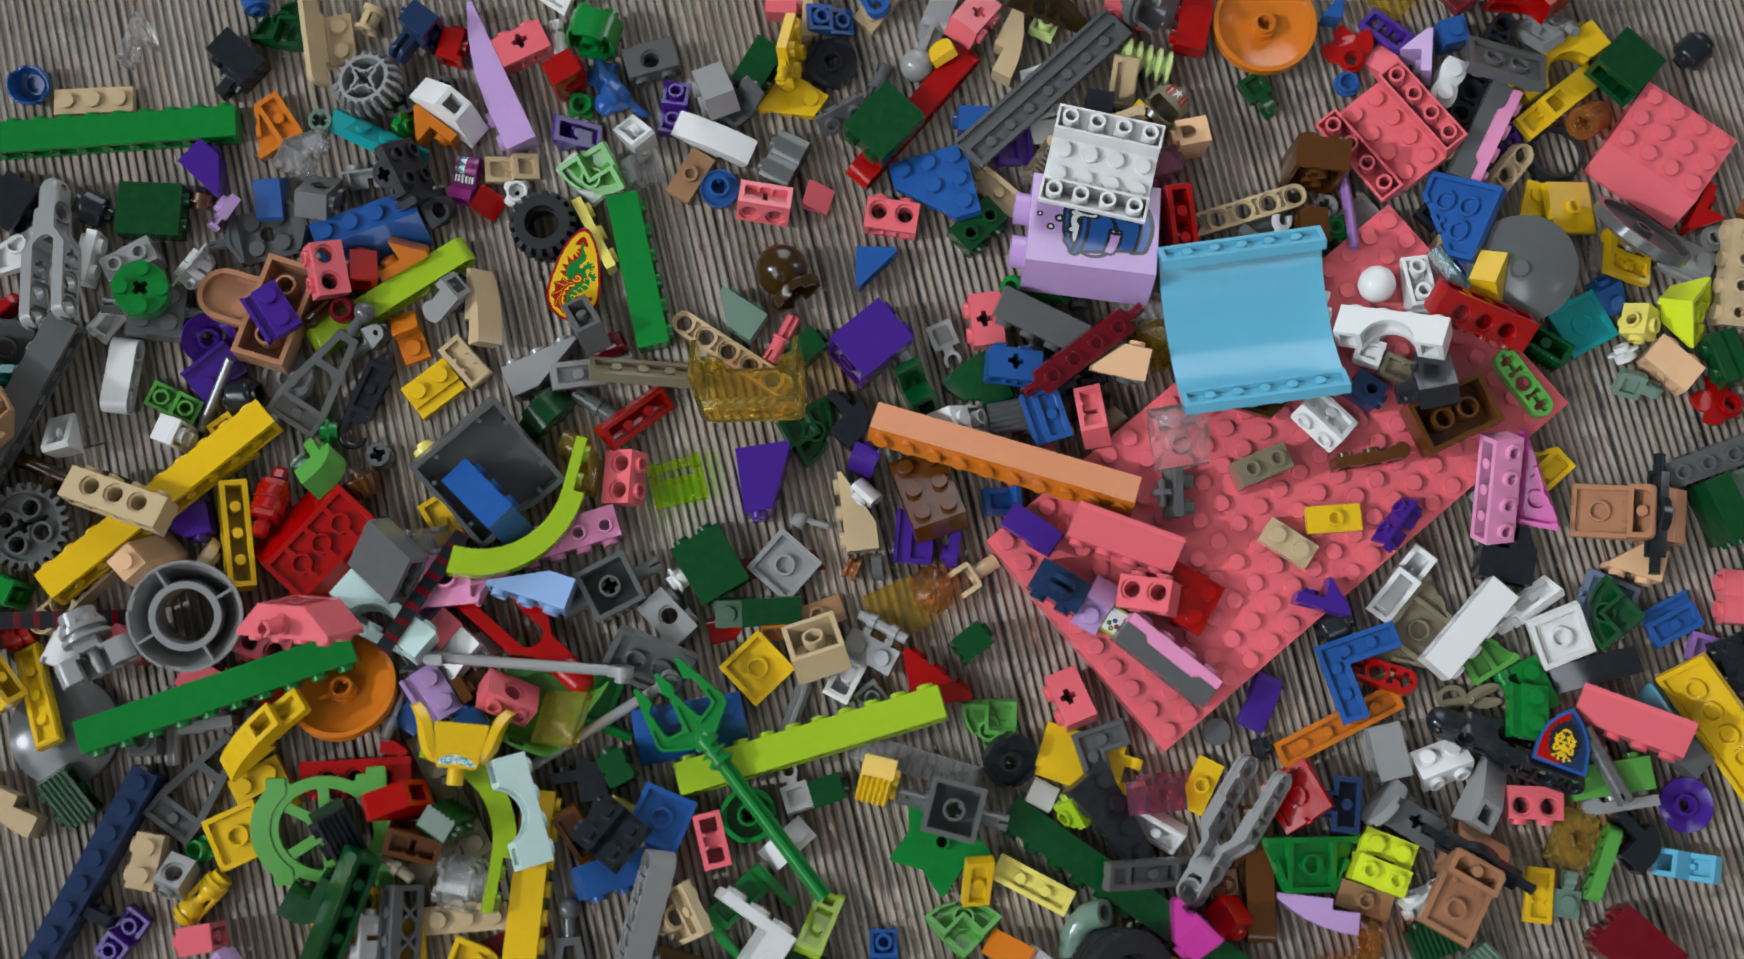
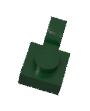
M1250 74L1237 82L1236 88L1250 107L1257 103L1265 121L1275 115L1274 111L1278 107L1269 97L1273 89L1263 75Z

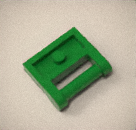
M1536 654L1516 662L1492 676L1495 682H1499L1504 694L1505 684L1510 681L1509 676L1513 675L1517 684L1525 683L1548 687L1549 709L1561 704Z

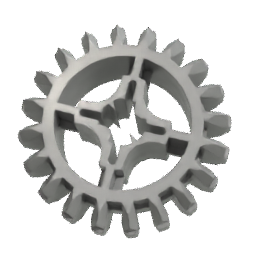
M374 49L370 53L363 50L360 56L353 53L352 60L345 59L346 65L338 67L340 74L333 76L336 82L332 85L335 91L334 96L340 103V106L349 114L359 116L362 119H365L367 115L374 119L376 113L384 115V109H392L391 103L399 101L397 94L403 93L401 85L405 83L402 77V70L397 65V62L383 51L379 53Z

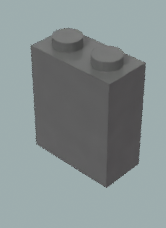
M390 518L370 519L365 524L359 541L353 549L348 565L388 604L407 601L430 556Z

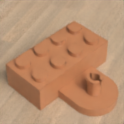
M272 253L268 254L260 277L231 268H221L207 274L201 280L197 289L198 304L209 318L239 328L230 349L238 360L290 375L308 329L303 322V317L318 303V300L313 301L312 294H309L306 288L307 268L303 267L301 262ZM322 278L323 286L325 285L327 278ZM274 279L304 326L281 340L279 338L269 346L239 299L251 295V292Z

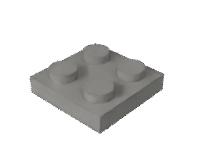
M782 527L746 568L777 596H795L823 562Z

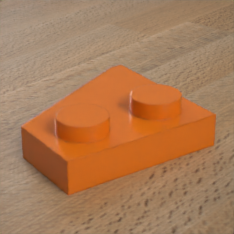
M277 91L272 92L253 104L254 116L257 119L255 126L256 136L259 140L258 157L262 162L267 161L306 136Z

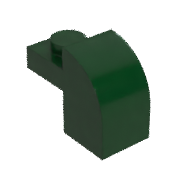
M917 356L893 368L896 376L894 378L896 385L910 411L926 415L941 409L937 395L927 381L922 363Z
M551 388L537 397L521 414L523 418L519 424L533 441L540 445L550 429L563 422L577 403L564 390L552 391Z
M329 867L326 868L315 890L295 880L276 914L297 924L306 925L314 923L334 870Z

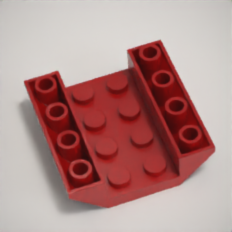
M339 482L320 500L308 491L288 511L280 526L273 527L269 535L254 547V556L293 595L331 597L329 592L351 569L348 562L368 520L376 518L351 496Z

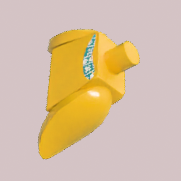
M421 702L410 704L416 719L418 739L422 753L427 760L436 763V767L448 768L446 785L463 786L465 769L477 770V767L487 765L495 757L502 743L505 731L516 713L506 709L496 717L490 728L489 725L436 720L433 725L428 709Z

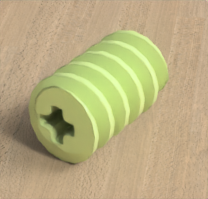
M1131 37L1124 44L1121 54L1141 57L1139 72L1144 69V78H1148L1153 72L1154 81L1157 82L1161 76H1164V84H1166L1174 63L1173 51H1169L1164 57L1163 48L1160 47L1154 53V45L1150 44L1144 50L1143 41H1140L1134 47V38Z

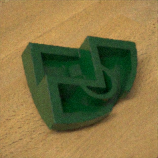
M297 0L280 6L282 11L276 12L272 17L270 15L264 17L250 36L251 42L265 47L304 52Z
M986 349L960 365L940 382V385L949 394L966 403L969 398L975 401H982V406L1014 399L1010 386L983 383Z
M826 396L811 402L775 423L786 441L789 440L790 448L805 468H808L817 461L828 445V442H825L828 429L832 428V413Z
M1607 575L1599 581L1589 600L1591 611L1588 624L1593 639L1602 651L1618 641L1647 617Z

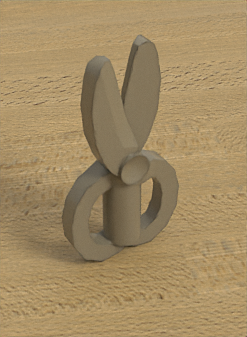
M1496 683L1476 686L1467 694L1458 685H1448L1438 690L1435 697L1441 707L1449 709L1463 707L1461 712L1469 711L1470 707L1486 709L1502 703L1500 698L1484 697L1499 689L1500 685ZM1448 691H1456L1459 694L1456 697L1442 698L1443 694Z

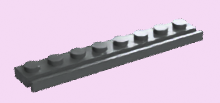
M1105 7L954 141V145L958 146L962 153L981 171L1130 39L1132 32L1115 16H1112Z

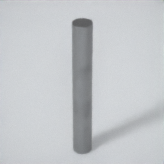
M225 356L197 426V430L201 432H208L206 426L212 422L236 362L232 357Z

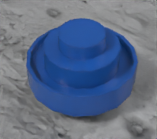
M714 170L704 176L700 192L703 201L708 206L714 209H725L736 202L739 195V185L732 173L726 170Z

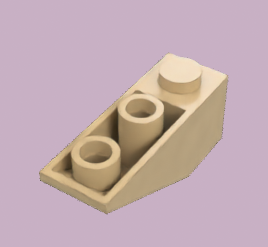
M841 471L837 472L838 479L832 481L834 496L840 495L841 506H836L837 521L843 522L844 532L839 533L841 549L846 548L847 555L879 551L876 520L865 505L861 507L850 497L853 494L850 492V483Z

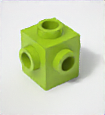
M1063 792L1059 795L1060 800L1052 805L1057 813L1058 820L1064 825L1065 829L1078 828L1081 830L1092 823L1088 816H1083L1077 809L1078 805L1073 799H1068Z

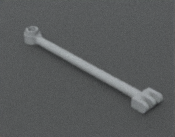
M433 650L422 658L426 665L442 666L444 664L602 675L613 677L614 683L629 684L631 683V678L634 677V666L628 664L605 665L449 653L447 650Z
M666 669L660 674L667 681H676L674 685L675 692L680 689L682 682L678 671ZM657 681L655 682L656 684L642 692L650 700L661 693ZM634 696L574 733L557 753L548 757L537 756L531 760L533 771L638 708L639 704L636 697Z

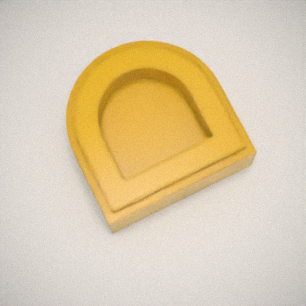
M947 38L937 41L929 50V57L935 68L940 67L958 55L955 46Z

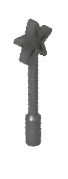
M401 655V660L405 663V666L401 669L400 675H406V679L414 672L426 666V664L422 660L417 666L411 660ZM402 688L391 715L387 717L379 739L382 741L390 742L398 722L397 716L406 696Z

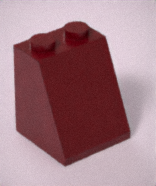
M1618 903L1611 905L1604 912L1605 917L1601 922L1590 926L1585 932L1586 937L1581 941L1597 959H1687L1689 957L1684 950L1629 904Z

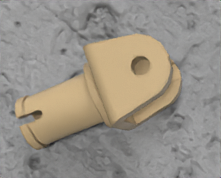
M991 553L973 566L968 562H964L949 572L947 576L951 579L959 573L965 572L973 584L971 588L961 594V597L965 599L975 593L982 586L981 579L999 569L1000 564Z

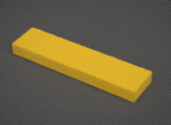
M35 642L14 653L19 680L29 692L24 701L35 748L37 751L44 752L66 739L49 668L47 665L39 662L44 652L43 644Z

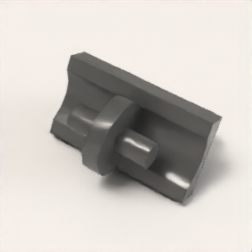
M1174 467L1172 470L1162 471V479L1158 480V489L1150 491V496L1158 498L1159 507H1163L1164 520L1181 518L1195 512V502L1193 499H1184V490L1193 488L1194 475L1183 472L1182 467Z

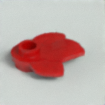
M1339 25L1334 33L1333 43L1321 46L1322 54L1329 63L1339 65L1344 72L1357 73L1364 67L1365 56L1372 51L1373 35L1370 29H1365L1355 36L1349 29ZM1349 58H1354L1356 60V63L1354 65H1350L1347 63V60Z
M1708 375L1705 376L1704 380L1705 390L1694 392L1688 396L1692 407L1697 411L1703 412L1702 422L1707 425H1721L1726 419H1733L1742 412L1743 401L1740 396L1731 393L1730 389L1718 391L1716 384L1710 382Z

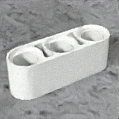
M118 336L112 338L99 401L102 412L125 415L133 413L145 354V343L142 339Z

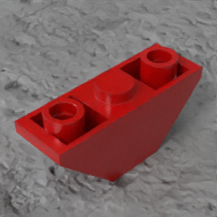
M913 646L911 650L907 647L904 649L902 654L910 692L917 691L916 687L922 684L932 683L933 686L938 685L941 689L945 704L968 701L972 698L973 694L969 692L971 687L958 678L955 682L947 676L949 673L947 669L938 663L931 665L925 661L926 655Z
M426 779L401 780L360 796L367 822L420 819L427 805L436 803L432 788Z

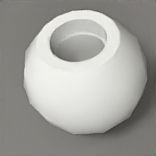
M1381 265L1370 266L1361 273L1357 286L1360 295L1364 299L1377 303L1384 302L1392 296L1396 289V281L1393 273L1388 268Z

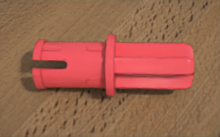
M793 314L786 315L777 333L772 335L773 340L762 357L764 360L771 364L773 363L775 366L779 364L786 350L785 345L790 342L800 324L798 317Z

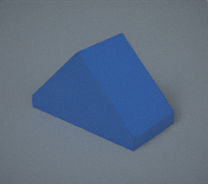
M289 177L252 180L258 222L285 220L286 200L290 183Z
M856 246V290L858 292H861L897 258L898 250L895 247Z

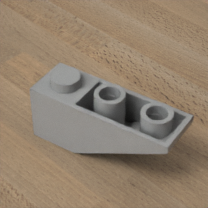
M569 335L562 336L555 340V344L547 348L545 346L537 347L530 352L531 355L522 359L515 357L505 363L506 366L502 367L501 370L517 402L532 396L534 392L547 386L551 381L549 364L567 361L580 345L575 335L571 337Z
M1481 755L1451 817L1456 821L1466 823L1482 833L1491 835L1503 811L1507 774L1500 772Z

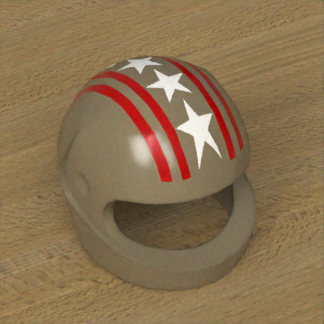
M1170 83L1158 86L1144 100V103L1148 106L1147 115L1156 124L1165 125V132L1172 128L1176 120L1184 119L1190 107L1186 92L1180 86Z

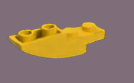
M1588 63L1561 81L1512 122L1528 142L1598 87L1583 74L1589 67Z
M293 687L273 705L265 703L231 738L219 760L232 782L237 781L276 748L274 742L312 711L300 689Z

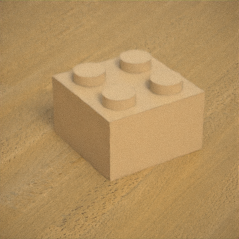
M833 610L781 627L799 686L852 669Z

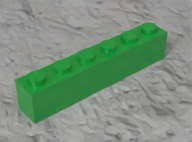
M637 190L606 196L638 350L642 354L672 347L670 339L675 338L672 323H666L665 314L669 313L666 297L661 298L659 291L660 288H664L660 272H655L654 263H658V257L655 247L650 248L649 238H653L650 222L645 223L643 216L644 213H648L645 198H639Z

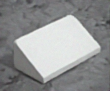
M1140 800L1133 813L1149 843L1174 856L1187 836L1188 826Z

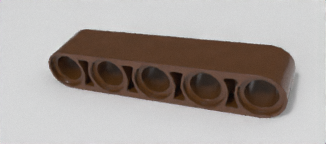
M1254 805L1241 806L1240 823L1247 811L1251 810ZM1272 821L1262 837H1273ZM1260 839L1255 850L1245 854V861L1241 866L1243 904L1255 922L1247 929L1248 933L1244 938L1246 943H1275L1274 871Z

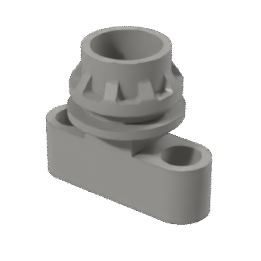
M94 605L77 607L64 613L57 619L60 626L58 637L61 642H64L62 644L63 651H74L76 654L54 666V671L64 692L79 688L141 656L131 641L128 632L108 640L105 639L112 632V629L106 625L105 617L96 612Z

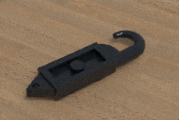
M387 350L373 361L369 359L346 406V412L337 428V440L346 449H359L367 441V438L363 437L360 441L352 443L347 439V433L352 422L367 424L373 420L396 373L393 370L392 352L390 350Z

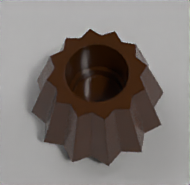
M366 468L350 474L352 478L350 481L343 484V487L357 501L381 491L378 469L369 472L366 471Z

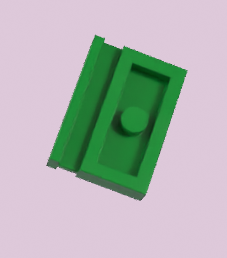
M1509 681L1505 684L1506 737L1512 736L1518 737V739L1536 741L1540 731L1549 722L1548 687L1525 683L1515 684Z

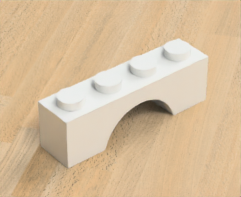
M1341 304L1333 334L1337 346L1364 349L1372 340L1384 335H1399L1411 341L1415 346L1417 357L1445 360L1453 329L1451 318L1439 314L1425 315L1413 311L1401 312L1387 308H1368L1358 304Z

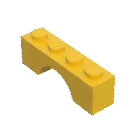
M1592 19L1584 25L1581 22L1576 24L1580 28V33L1576 37L1568 35L1563 43L1545 54L1539 51L1536 52L1546 56L1547 85L1543 93L1550 87L1548 69L1551 63L1565 60L1583 66L1602 53L1611 44ZM1505 84L1523 93L1519 101L1523 103L1521 109L1543 94L1536 91L1529 92L1521 87Z

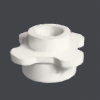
M525 180L507 181L504 184L507 196L504 199L505 204L512 207L516 202L521 204V197L524 195L529 198L528 190L530 189V184ZM517 191L520 192L518 196L515 195Z
M1628 342L1618 344L1612 348L1614 352L1608 354L1607 357L1608 359L1614 358L1616 365L1625 364L1637 357L1635 350L1639 346L1630 345Z
M678 567L674 570L667 569L668 577L665 578L667 584L673 592L678 590L682 595L684 589L689 586L688 580Z

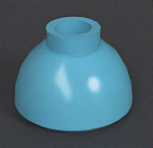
M1648 683L1641 689L1638 696L1639 702L1669 713L1673 712L1666 699L1653 683Z

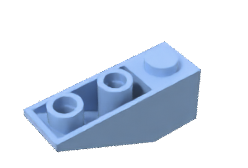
M550 570L486 581V586L491 591L492 596L502 600H506L507 597L515 599L517 604L526 608H532L533 606L542 608L544 613L554 617H558L559 614L567 616L578 588L576 579Z

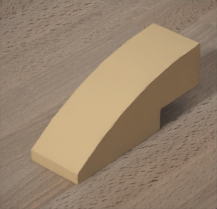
M1015 9L1011 10L993 48V53L999 55L992 69L990 79L1008 88L1015 75L1022 50L1024 36L1023 12Z
M467 268L466 285L472 291L465 299L464 320L469 321L468 345L487 348L501 346L503 332L502 311L494 274L490 271Z
M0 783V822L27 839L39 838L49 817L24 807L29 797L28 795Z

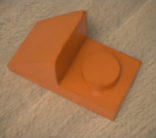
M415 104L413 111L417 144L425 148L434 138L443 147L446 148L449 145L454 150H457L462 144L458 134L420 105Z
M390 236L388 243L396 257L392 254L380 262L381 266L378 269V276L384 282L427 258L430 253L429 246Z
M415 309L389 318L392 336L399 345L407 367L433 359Z

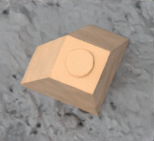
M168 531L164 537L156 534L127 542L106 562L124 582L135 588L137 583L154 568L173 561L188 560L189 551ZM186 588L175 590L170 596L167 606Z

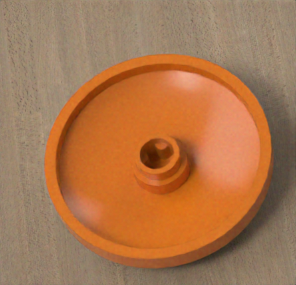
M1218 0L1212 16V34L1221 54L1235 67L1256 75H1275L1295 67L1309 52L1317 32V16L1311 0Z
M353 635L361 659L360 663L354 664L356 669L339 674L337 670L328 673L329 678L323 681L312 683L310 679L301 683L302 687L299 689L312 710L297 723L302 730L324 741H349L369 733L387 717L396 700L398 676L390 657L375 648L377 643L364 637Z

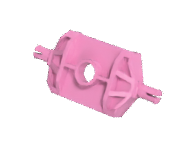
M438 554L429 555L430 558L416 586L421 581V579L423 578L429 567L432 565ZM510 574L487 579L452 577L448 584L438 583L419 612H423V608L475 604L477 607H481L489 591L486 581L509 577Z

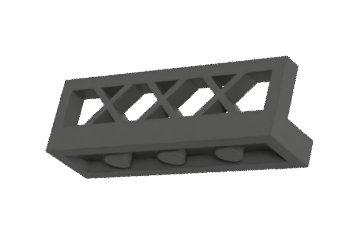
M381 883L376 959H400V953L406 946L411 951V959H420L424 884ZM415 890L414 903L407 908L403 903L404 891ZM409 918L413 923V931L406 937L402 933V924Z

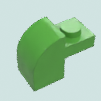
M311 437L303 443L310 458L294 472L301 484L320 500L340 481L346 468V462L328 443L321 442L318 444Z

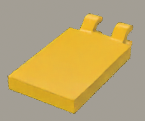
M1048 721L1037 754L1038 758L1036 757L1034 775L1070 786L1084 773L1070 736L1080 731L1074 730L1066 733L1064 726L1059 727L1056 723ZM1124 746L1106 753L1119 788L1124 796L1131 798L1133 797L1135 787L1122 783L1121 778L1125 767L1140 771L1143 760L1124 755L1127 748Z

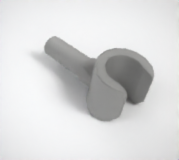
M803 512L795 513L790 521L792 526L800 530L803 529L806 523L824 529L829 528L828 522L813 519Z

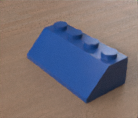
M395 194L329 217L326 221L320 220L309 224L314 242L341 239L345 259H348L349 249L363 247L369 250H377V265L384 258L392 254L396 257L388 243L390 236L423 243L428 246L433 245L420 206L406 210L403 208L396 210L395 205L398 202L397 200L392 201L390 198ZM319 252L323 262L327 263L326 255Z
M740 691L725 693L728 698V706L720 729L717 731L720 735L717 742L719 745L726 743L724 748L733 746L732 742L738 739L748 738L749 740ZM708 697L685 701L700 715H703L711 705V700ZM672 704L652 707L651 713L668 736H673L682 731V725ZM641 709L631 711L634 735L642 766L679 760L680 757L695 753L696 756L705 754L704 751L698 753L695 749L674 752L660 751L655 744Z

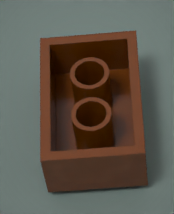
M1315 132L1299 133L1282 158L1279 188L1289 184H1300L1305 188L1306 192L1331 195L1350 172L1353 140H1346L1345 137L1340 135L1323 137L1318 136Z
M1480 371L1458 381L1460 403L1424 410L1420 409L1419 403H1410L1398 411L1422 459L1492 428L1505 420Z
M913 455L889 463L892 481L917 545L969 527L965 507L947 465L929 462L926 459Z

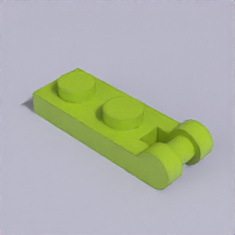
M830 893L819 902L814 899L793 948L794 951L812 959H820L845 900V895ZM824 901V902L829 903V904H831V905H833V906H832V907H831V906H828V905H826V904H824V903H822V902Z

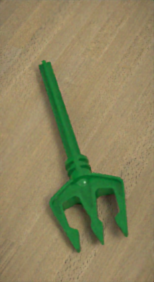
M675 657L674 660L682 677L694 679L711 700V705L703 715L698 714L676 694L673 684L659 673H655L654 676L661 694L670 699L682 725L680 733L668 736L651 713L653 701L639 689H634V695L657 748L662 752L693 749L698 753L704 751L706 755L703 760L710 759L712 762L709 766L710 770L720 772L817 902L823 900L831 893L732 762V751L725 752L723 750L726 743L719 745L717 742L720 738L717 731L720 729L726 712L728 698L680 657Z

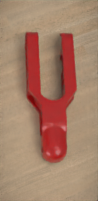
M510 598L524 615L543 630L542 638L538 644L532 647H522L475 604L454 606L511 658L581 663L566 647L554 638L551 619L548 614L542 611V608L536 606L526 608L517 604V600ZM549 672L575 695L587 694L594 686L593 675Z

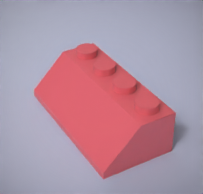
M1082 500L1074 508L1064 539L1069 540V545L1075 548L1084 549L1085 546L1095 550V554L1107 559H1110L1111 556L1121 559V564L1131 568H1136L1139 565L1147 568V573L1153 576H1157V574L1169 575L1172 572L1186 541V538Z
M1585 683L1574 708L1581 718L1584 727L1592 724L1594 730L1603 733V738L1613 742H1619V740L1631 743L1630 747L1640 752L1646 753L1647 750L1658 753V758L1670 763H1674L1675 760L1681 761L1685 757L1699 725L1697 722L1589 683Z

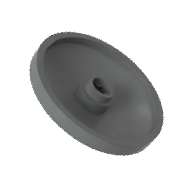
M1601 196L1593 205V210L1599 219L1623 242L1622 246L1629 252L1634 254L1638 252L1652 260L1677 268H1683L1691 259L1690 252L1677 238L1655 221L1627 204L1607 196Z
M1534 215L1510 216L1492 224L1481 250L1509 253L1503 303L1530 313L1536 321L1555 313L1570 298L1578 281L1579 259L1570 237L1557 224ZM1471 263L1466 264V277L1469 289H1471L1469 277L1475 265Z
M58 677L51 678L66 740L44 752L37 751L23 699L13 713L9 728V740L13 756L21 769L39 782L69 762L72 763V766L79 772L83 780L88 782L99 776L110 766L120 746L117 745L109 748V754L97 758H92V755H81L72 722L118 707V704L107 689L94 681L74 690L64 692Z

